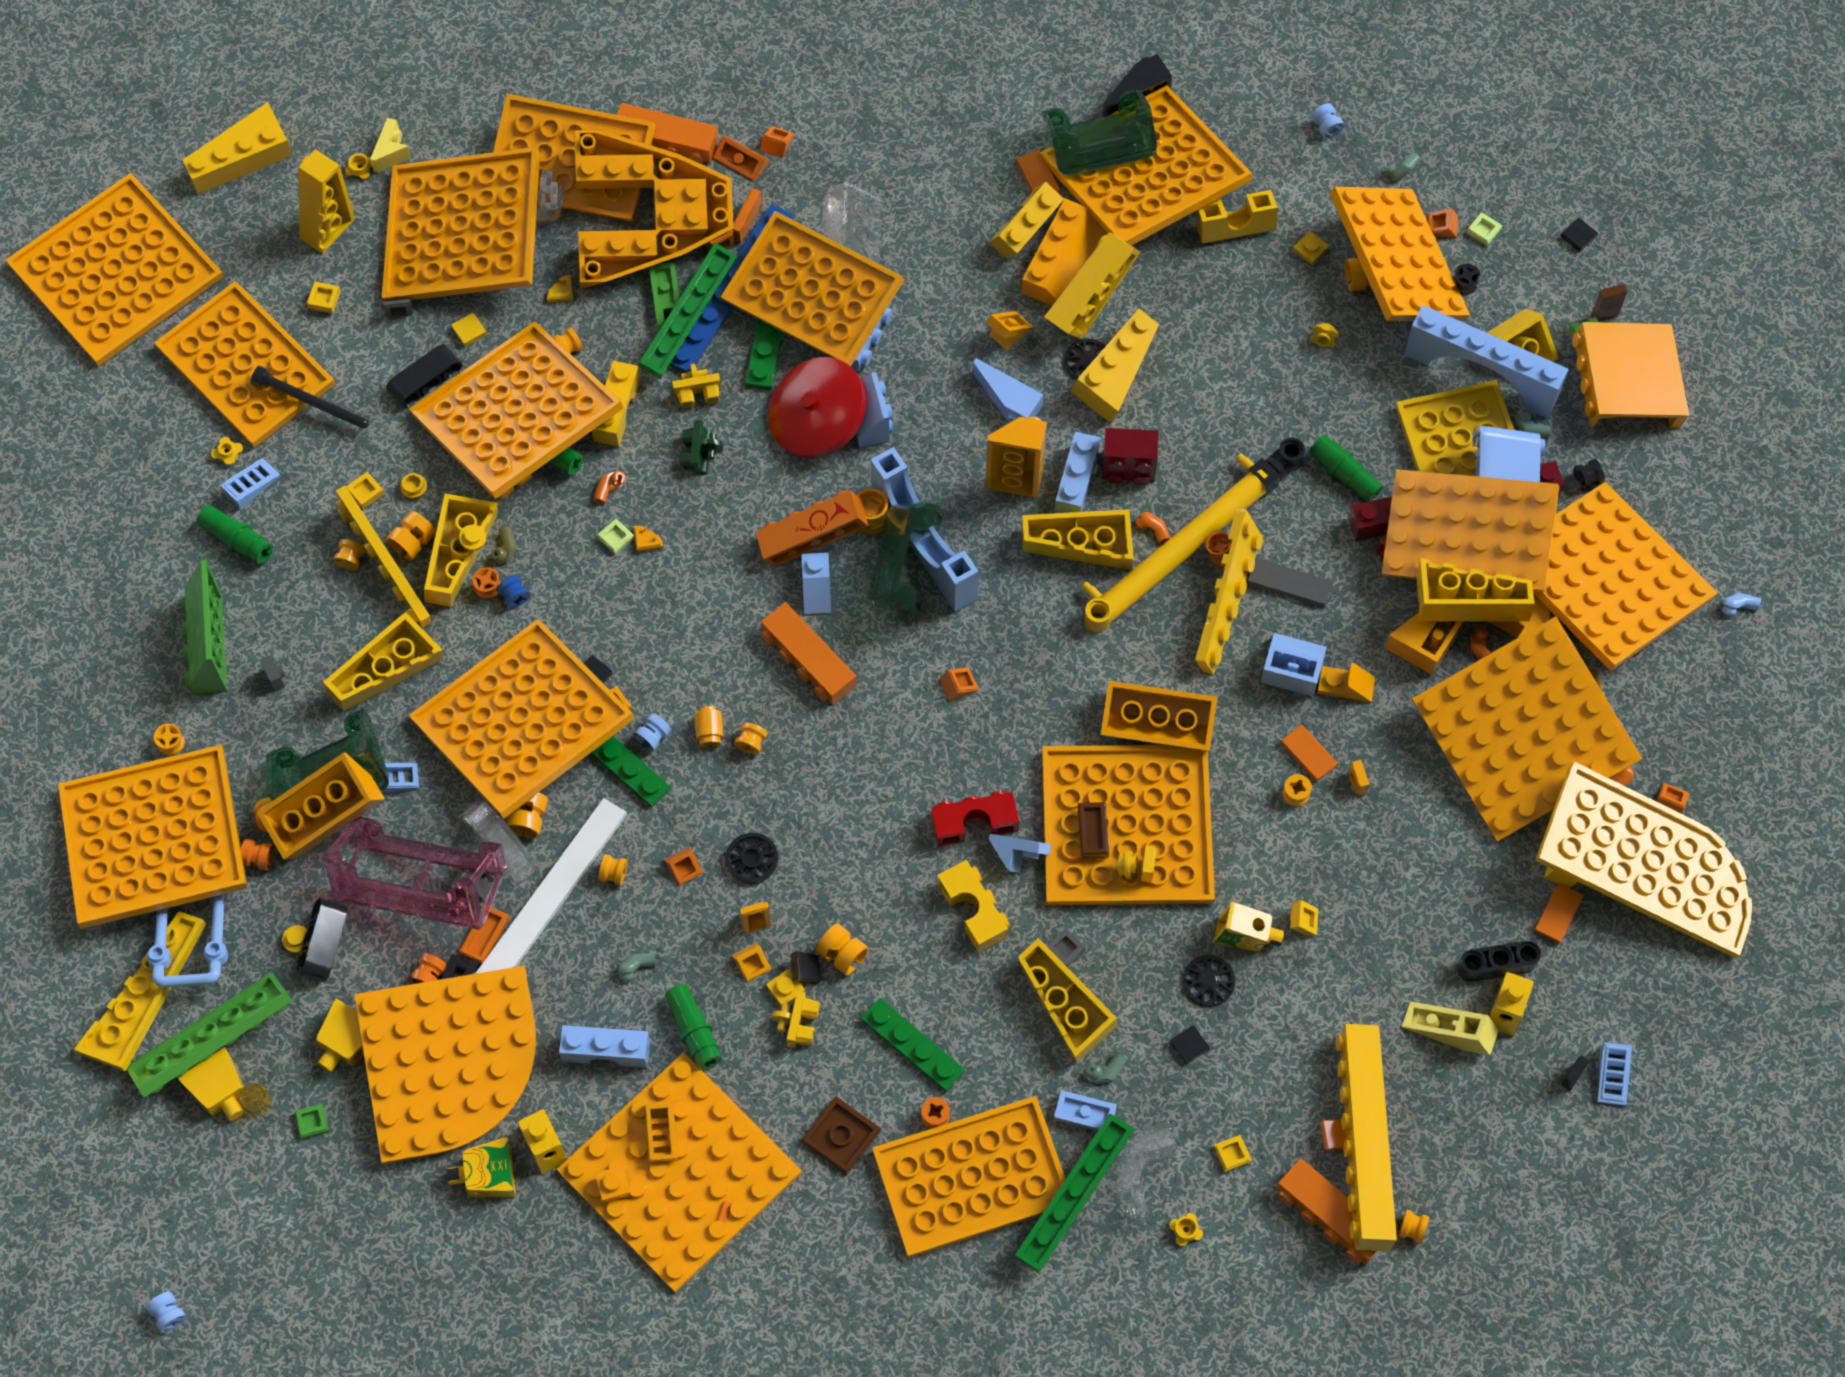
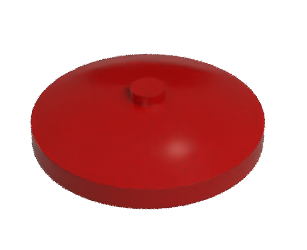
M819 357L797 365L780 381L770 401L768 422L774 439L790 454L805 459L821 458L838 451L854 437L864 419L867 408V393L864 382L852 367L836 358Z

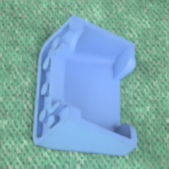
M1479 426L1473 432L1472 446L1478 447L1474 452V457H1476L1475 476L1540 482V455H1544L1545 439H1541L1540 434Z

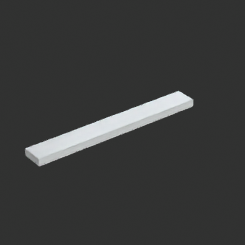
M603 798L475 974L518 966L627 816L626 811Z

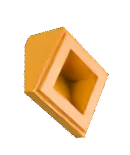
M756 942L731 955L746 983L771 970L760 945Z

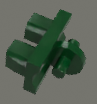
M702 420L694 421V428L682 430V442L686 447L691 446V451L680 453V465L684 469H695L699 474H708L709 460H713L715 454L723 451V443L717 440V434L703 427Z

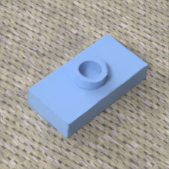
M1061 1090L1054 1120L1098 1131L1110 1113L1115 1115L1117 1104Z

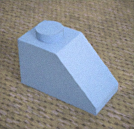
M802 554L804 615L831 614L829 554Z

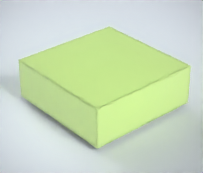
M1481 212L1469 226L1466 233L1488 246L1502 229V225Z
M617 519L597 534V539L614 555L635 538Z

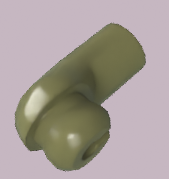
M504 527L499 530L502 545L496 548L497 551L493 550L491 554L492 559L498 564L509 562L517 551L511 527Z

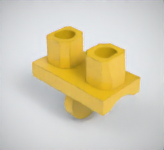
M694 363L690 364L691 372L681 373L682 380L672 381L674 396L678 397V401L683 409L695 405L693 394L704 393L705 403L719 402V389H721L719 373L708 375L707 369L697 371L696 364Z
M797 991L793 1013H789L791 1005L783 1003L781 1011H773L771 1016L773 1021L778 1022V1032H785L786 1025H790L787 1035V1047L795 1048L796 1044L812 1045L815 1028L800 1024L802 1017L817 1020L820 1009L819 1002L807 999L805 992Z

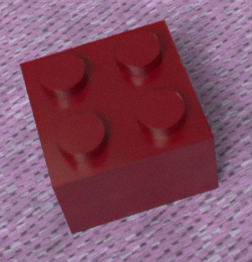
M1105 428L1102 479L1114 484L1123 481H1134L1138 485L1155 482L1159 430Z

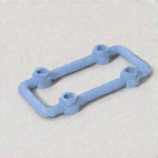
M225 894L213 897L211 942L204 948V956L210 967L209 973L164 976V969L169 967L172 961L170 952L166 948L168 908L156 911L154 946L147 953L148 963L153 969L152 978L155 985L162 988L212 984L218 980L221 973V965L228 959L226 946L222 943Z

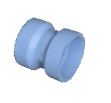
M1324 104L1311 114V120L1315 126L1320 127L1319 132L1324 139L1340 134L1345 127L1342 119L1336 116V110L1332 104Z
M651 713L646 718V724L643 727H638L633 735L641 744L646 740L650 744L648 749L653 752L659 746L661 738H666L672 730L660 716Z
M164 1292L156 1296L145 1307L149 1315L157 1320L156 1326L161 1333L169 1332L186 1319L183 1310L176 1307V1299L171 1292Z

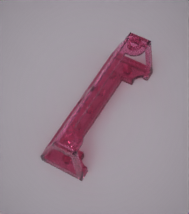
M358 817L351 822L323 856L332 894L336 901L480 930L486 922L507 867L502 844L483 842L478 848L479 853L384 835L379 822L365 817ZM354 832L357 847L351 862L348 863L341 856V853L337 851ZM362 849L425 862L416 887L412 888L358 877L355 865ZM432 864L474 872L470 878L462 877L456 886L452 885L447 894L422 890ZM483 874L494 875L496 877L482 910L476 883Z

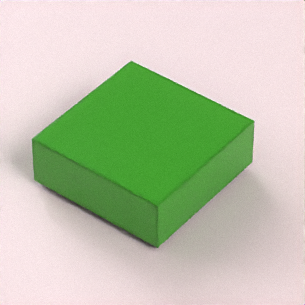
M322 1103L294 1111L301 1140L330 1132Z

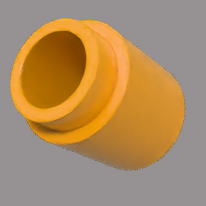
M713 706L701 707L700 711L694 714L696 740L701 748H709L710 744L712 747H719L723 739L722 712L716 710Z

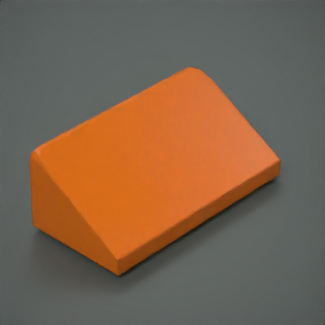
M725 135L712 157L752 181L757 179L771 161Z

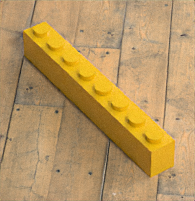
M1345 1024L1341 1033L1336 1036V1050L1340 1051L1341 1060L1338 1062L1337 1071L1338 1077H1342L1343 1084L1340 1088L1339 1098L1340 1103L1344 1104L1345 1113L1342 1115L1341 1125L1342 1130H1346L1347 1140L1344 1141L1343 1151L1344 1156L1348 1157L1349 1167L1346 1168L1345 1178L1346 1183L1350 1184L1351 1194L1348 1196V1211L1352 1212L1353 1221L1350 1223V1238L1354 1239L1355 1250L1390 1251L1397 1241L1379 1025Z

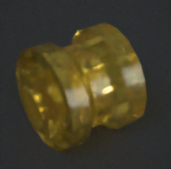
M259 1083L248 1084L240 1093L241 1105L252 1116L264 1115L271 1107V1096L267 1089Z

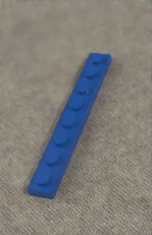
M772 204L769 206L738 252L733 266L671 362V367L683 373L691 372L690 364H697L733 310L734 306L724 302L721 299V295L770 217L776 211L793 220V214Z

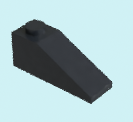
M1158 54L1142 58L1132 67L1104 101V118L1166 85L1171 89L1172 75Z

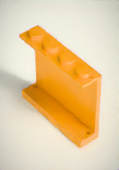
M1582 322L1573 335L1572 343L1577 351L1576 365L1581 373L1580 388L1585 396V415L1589 418L1590 427H1594L1600 417L1668 418L1670 428H1680L1688 418L1689 411L1672 324Z

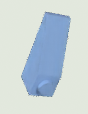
M977 358L974 360V376L1008 423L1019 417H1035L1043 406L1044 394Z

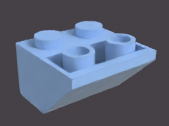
M876 372L870 373L862 379L867 393V408L862 424L855 434L859 448L890 441L889 432L893 431L891 421L893 414L890 403L886 404L885 384L883 381L878 380Z
M1274 633L1261 683L1314 697L1327 647Z

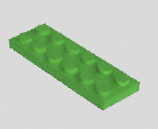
M271 972L130 1063L127 1071L143 1097L154 1094L161 1090L163 1085L170 1080L183 1076L189 1068L198 1062L209 1059L221 1047L234 1043L238 1036L244 1032L257 1028L263 1020L272 1014L283 1011L292 1002V999Z

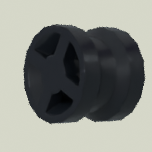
M1462 264L1455 270L1453 278L1460 294L1469 295L1477 289L1480 271L1472 264Z
M1596 459L1588 461L1587 465L1579 464L1573 468L1574 477L1583 491L1590 489V486L1593 484L1600 485L1605 482L1604 471Z

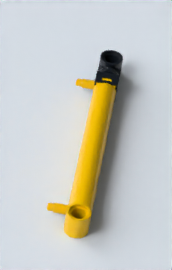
M1293 437L1286 438L1280 443L1279 448L1265 460L1261 458L1255 464L1243 454H1239L1236 460L1248 474L1102 595L1094 586L1084 582L1082 589L1092 599L1085 608L1084 622L1086 627L1092 632L1097 633L1107 630L1113 620L1206 544L1207 538L1211 534L1220 532L1233 521L1236 508L1248 509L1262 496L1266 497L1276 489L1279 481L1302 466L1305 454L1303 442ZM1292 453L1296 457H1288L1286 454ZM1095 613H1100L1104 617L1097 619L1094 618L1092 615Z

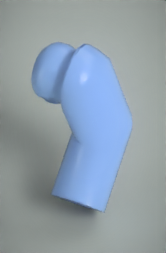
M1736 593L1724 599L1722 602L1724 604L1722 613L1734 616L1737 608L1740 607L1758 611L1761 598Z

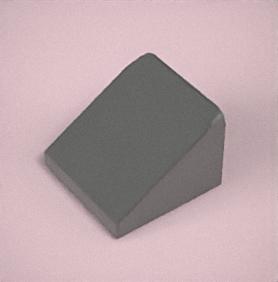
M411 299L383 302L388 318L411 316L413 314Z

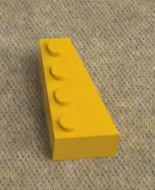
M267 102L183 159V163L197 194H200L288 158L292 154L287 139Z
M315 149L301 161L298 167L299 239L323 254L355 220L340 165Z
M1110 232L1104 235L1097 243L1096 250L1085 261L1080 271L1044 317L1069 335L1082 339L1140 254V251Z
M1138 309L1078 377L1070 392L1112 423L1159 324L1141 309Z
M445 493L424 587V603L447 607L452 606L480 549L469 551L463 548L459 541L460 531L465 526L477 525L485 531L487 537L497 518L498 503Z
M1129 509L1022 515L1021 534L1023 552L1132 570L1134 556Z
M1420 558L1417 570L1420 621H1530L1534 607L1531 580L1502 574L1492 576L1481 573L1482 570L1471 568V571L1454 568L1453 564L1443 563V565L1429 563V559Z
M405 612L323 681L325 693L345 711L443 660V651Z
M1039 938L1018 956L1021 968L1075 1062L1078 1063L1118 1026L1117 1018Z

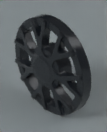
M1081 339L1071 344L1064 357V365L1068 374L1077 380L1079 377L1076 375L1077 371L1080 368L1085 370L1098 356L1096 352L1104 349L1106 345L1095 339ZM1085 344H1094L1093 351H1086ZM1078 347L1082 353L1077 355L1072 350ZM1068 360H1078V364L1069 366Z
M759 833L740 835L731 842L727 849V867L730 873L739 881L745 883L762 882L768 879L777 868V848L765 835ZM753 839L754 846L746 848L744 840ZM763 841L769 845L764 852L758 848ZM735 846L743 850L741 856L732 853ZM774 856L773 863L763 862V857ZM741 861L743 866L734 870L731 863ZM760 866L764 867L767 871L761 876L756 871ZM746 868L753 870L751 878L743 876Z
M1202 955L1193 959L1186 966L1182 978L1183 988L1187 996L1195 1003L1208 1007L1217 1006L1227 1001L1234 991L1236 982L1231 966L1222 958L1214 955ZM1205 961L1207 969L1201 971L1197 965L1198 962ZM1214 961L1222 965L1218 972L1211 969ZM1188 972L1199 974L1198 980L1188 979ZM1229 973L1231 981H1221L1219 975ZM1199 985L1202 990L1194 996L1189 989ZM1219 986L1228 991L1224 997L1216 991ZM1205 992H1213L1212 1002L1204 1001Z

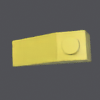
M1411 1001L1402 1024V1028L1458 1049L1489 1056L1499 1031L1488 1015Z

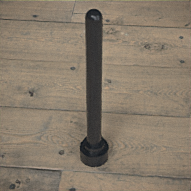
M257 366L252 374L250 383L260 389L271 387L362 429H366L369 426L367 419L274 378L270 370L265 367Z

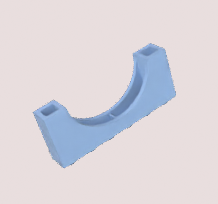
M1422 305L1412 324L1404 353L1405 356L1425 365H1429L1432 360L1440 357H1457L1481 364L1504 377L1517 389L1523 399L1524 408L1547 419L1559 397L1568 372V368Z
M893 447L872 458L871 487L880 490L887 497L888 514L952 609L957 611L977 600L979 571L965 551L956 554L939 536L914 492L908 474V467Z

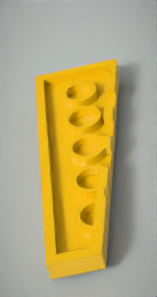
M343 486L336 490L338 500L335 503L338 507L337 512L343 522L346 524L350 521L349 525L357 537L360 536L365 543L363 546L371 559L375 558L379 564L377 568L384 580L389 579L394 586L391 589L399 602L404 601L407 605L406 613L416 623L418 622L421 628L431 623L430 615L347 487Z
M1236 508L1228 536V540L1232 541L1229 554L1223 555L1221 562L1224 566L1223 577L1216 581V603L1210 604L1195 659L1203 672L1213 675L1217 665L1221 662L1224 644L1230 637L1233 619L1238 615L1239 602L1242 595L1246 592L1249 574L1254 570L1255 557L1263 544L1262 534L1247 509Z
M179 911L167 926L166 948L170 952L172 961L169 967L164 969V976H178L207 925L203 919ZM147 954L142 959V965L134 976H129L125 981V988L116 999L112 998L106 1006L108 1010L99 1022L95 1021L74 1049L77 1054L126 1072L172 988H162L155 985L152 978L153 969L148 963Z

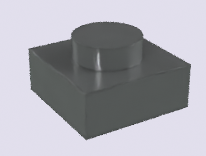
M270 655L260 659L274 691L284 688L282 678L286 677L280 663L274 664Z
M1067 928L1047 945L1066 967L1073 963L1086 949Z

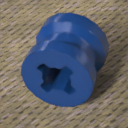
M511 576L505 579L496 589L499 596L504 597V604L508 609H514L527 602L530 598V593L526 588L522 587V581L519 576Z

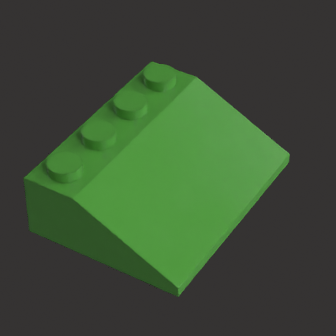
M201 560L184 587L185 597L181 598V609L183 614H186V622H182V632L184 638H187V646L183 647V655L189 667V671L184 672L186 687H190L194 695L227 691L222 593L207 560Z

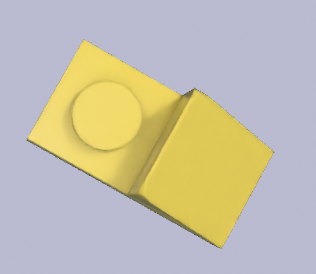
M387 118L370 158L374 172L379 173L392 167V165H397L411 158L408 146L400 144L402 132L399 130L397 120Z

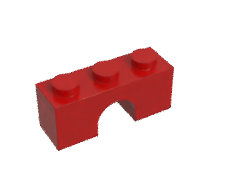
M997 791L987 797L970 796L960 802L943 801L931 807V818L937 846L964 842V825L967 821L974 818L986 821L990 827L991 834L994 835L1019 831L1020 822L1013 792Z

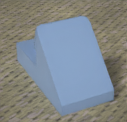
M994 834L989 836L991 844L1006 868L1011 872L1020 873L1024 857L1039 859V854L1050 855L1051 844Z

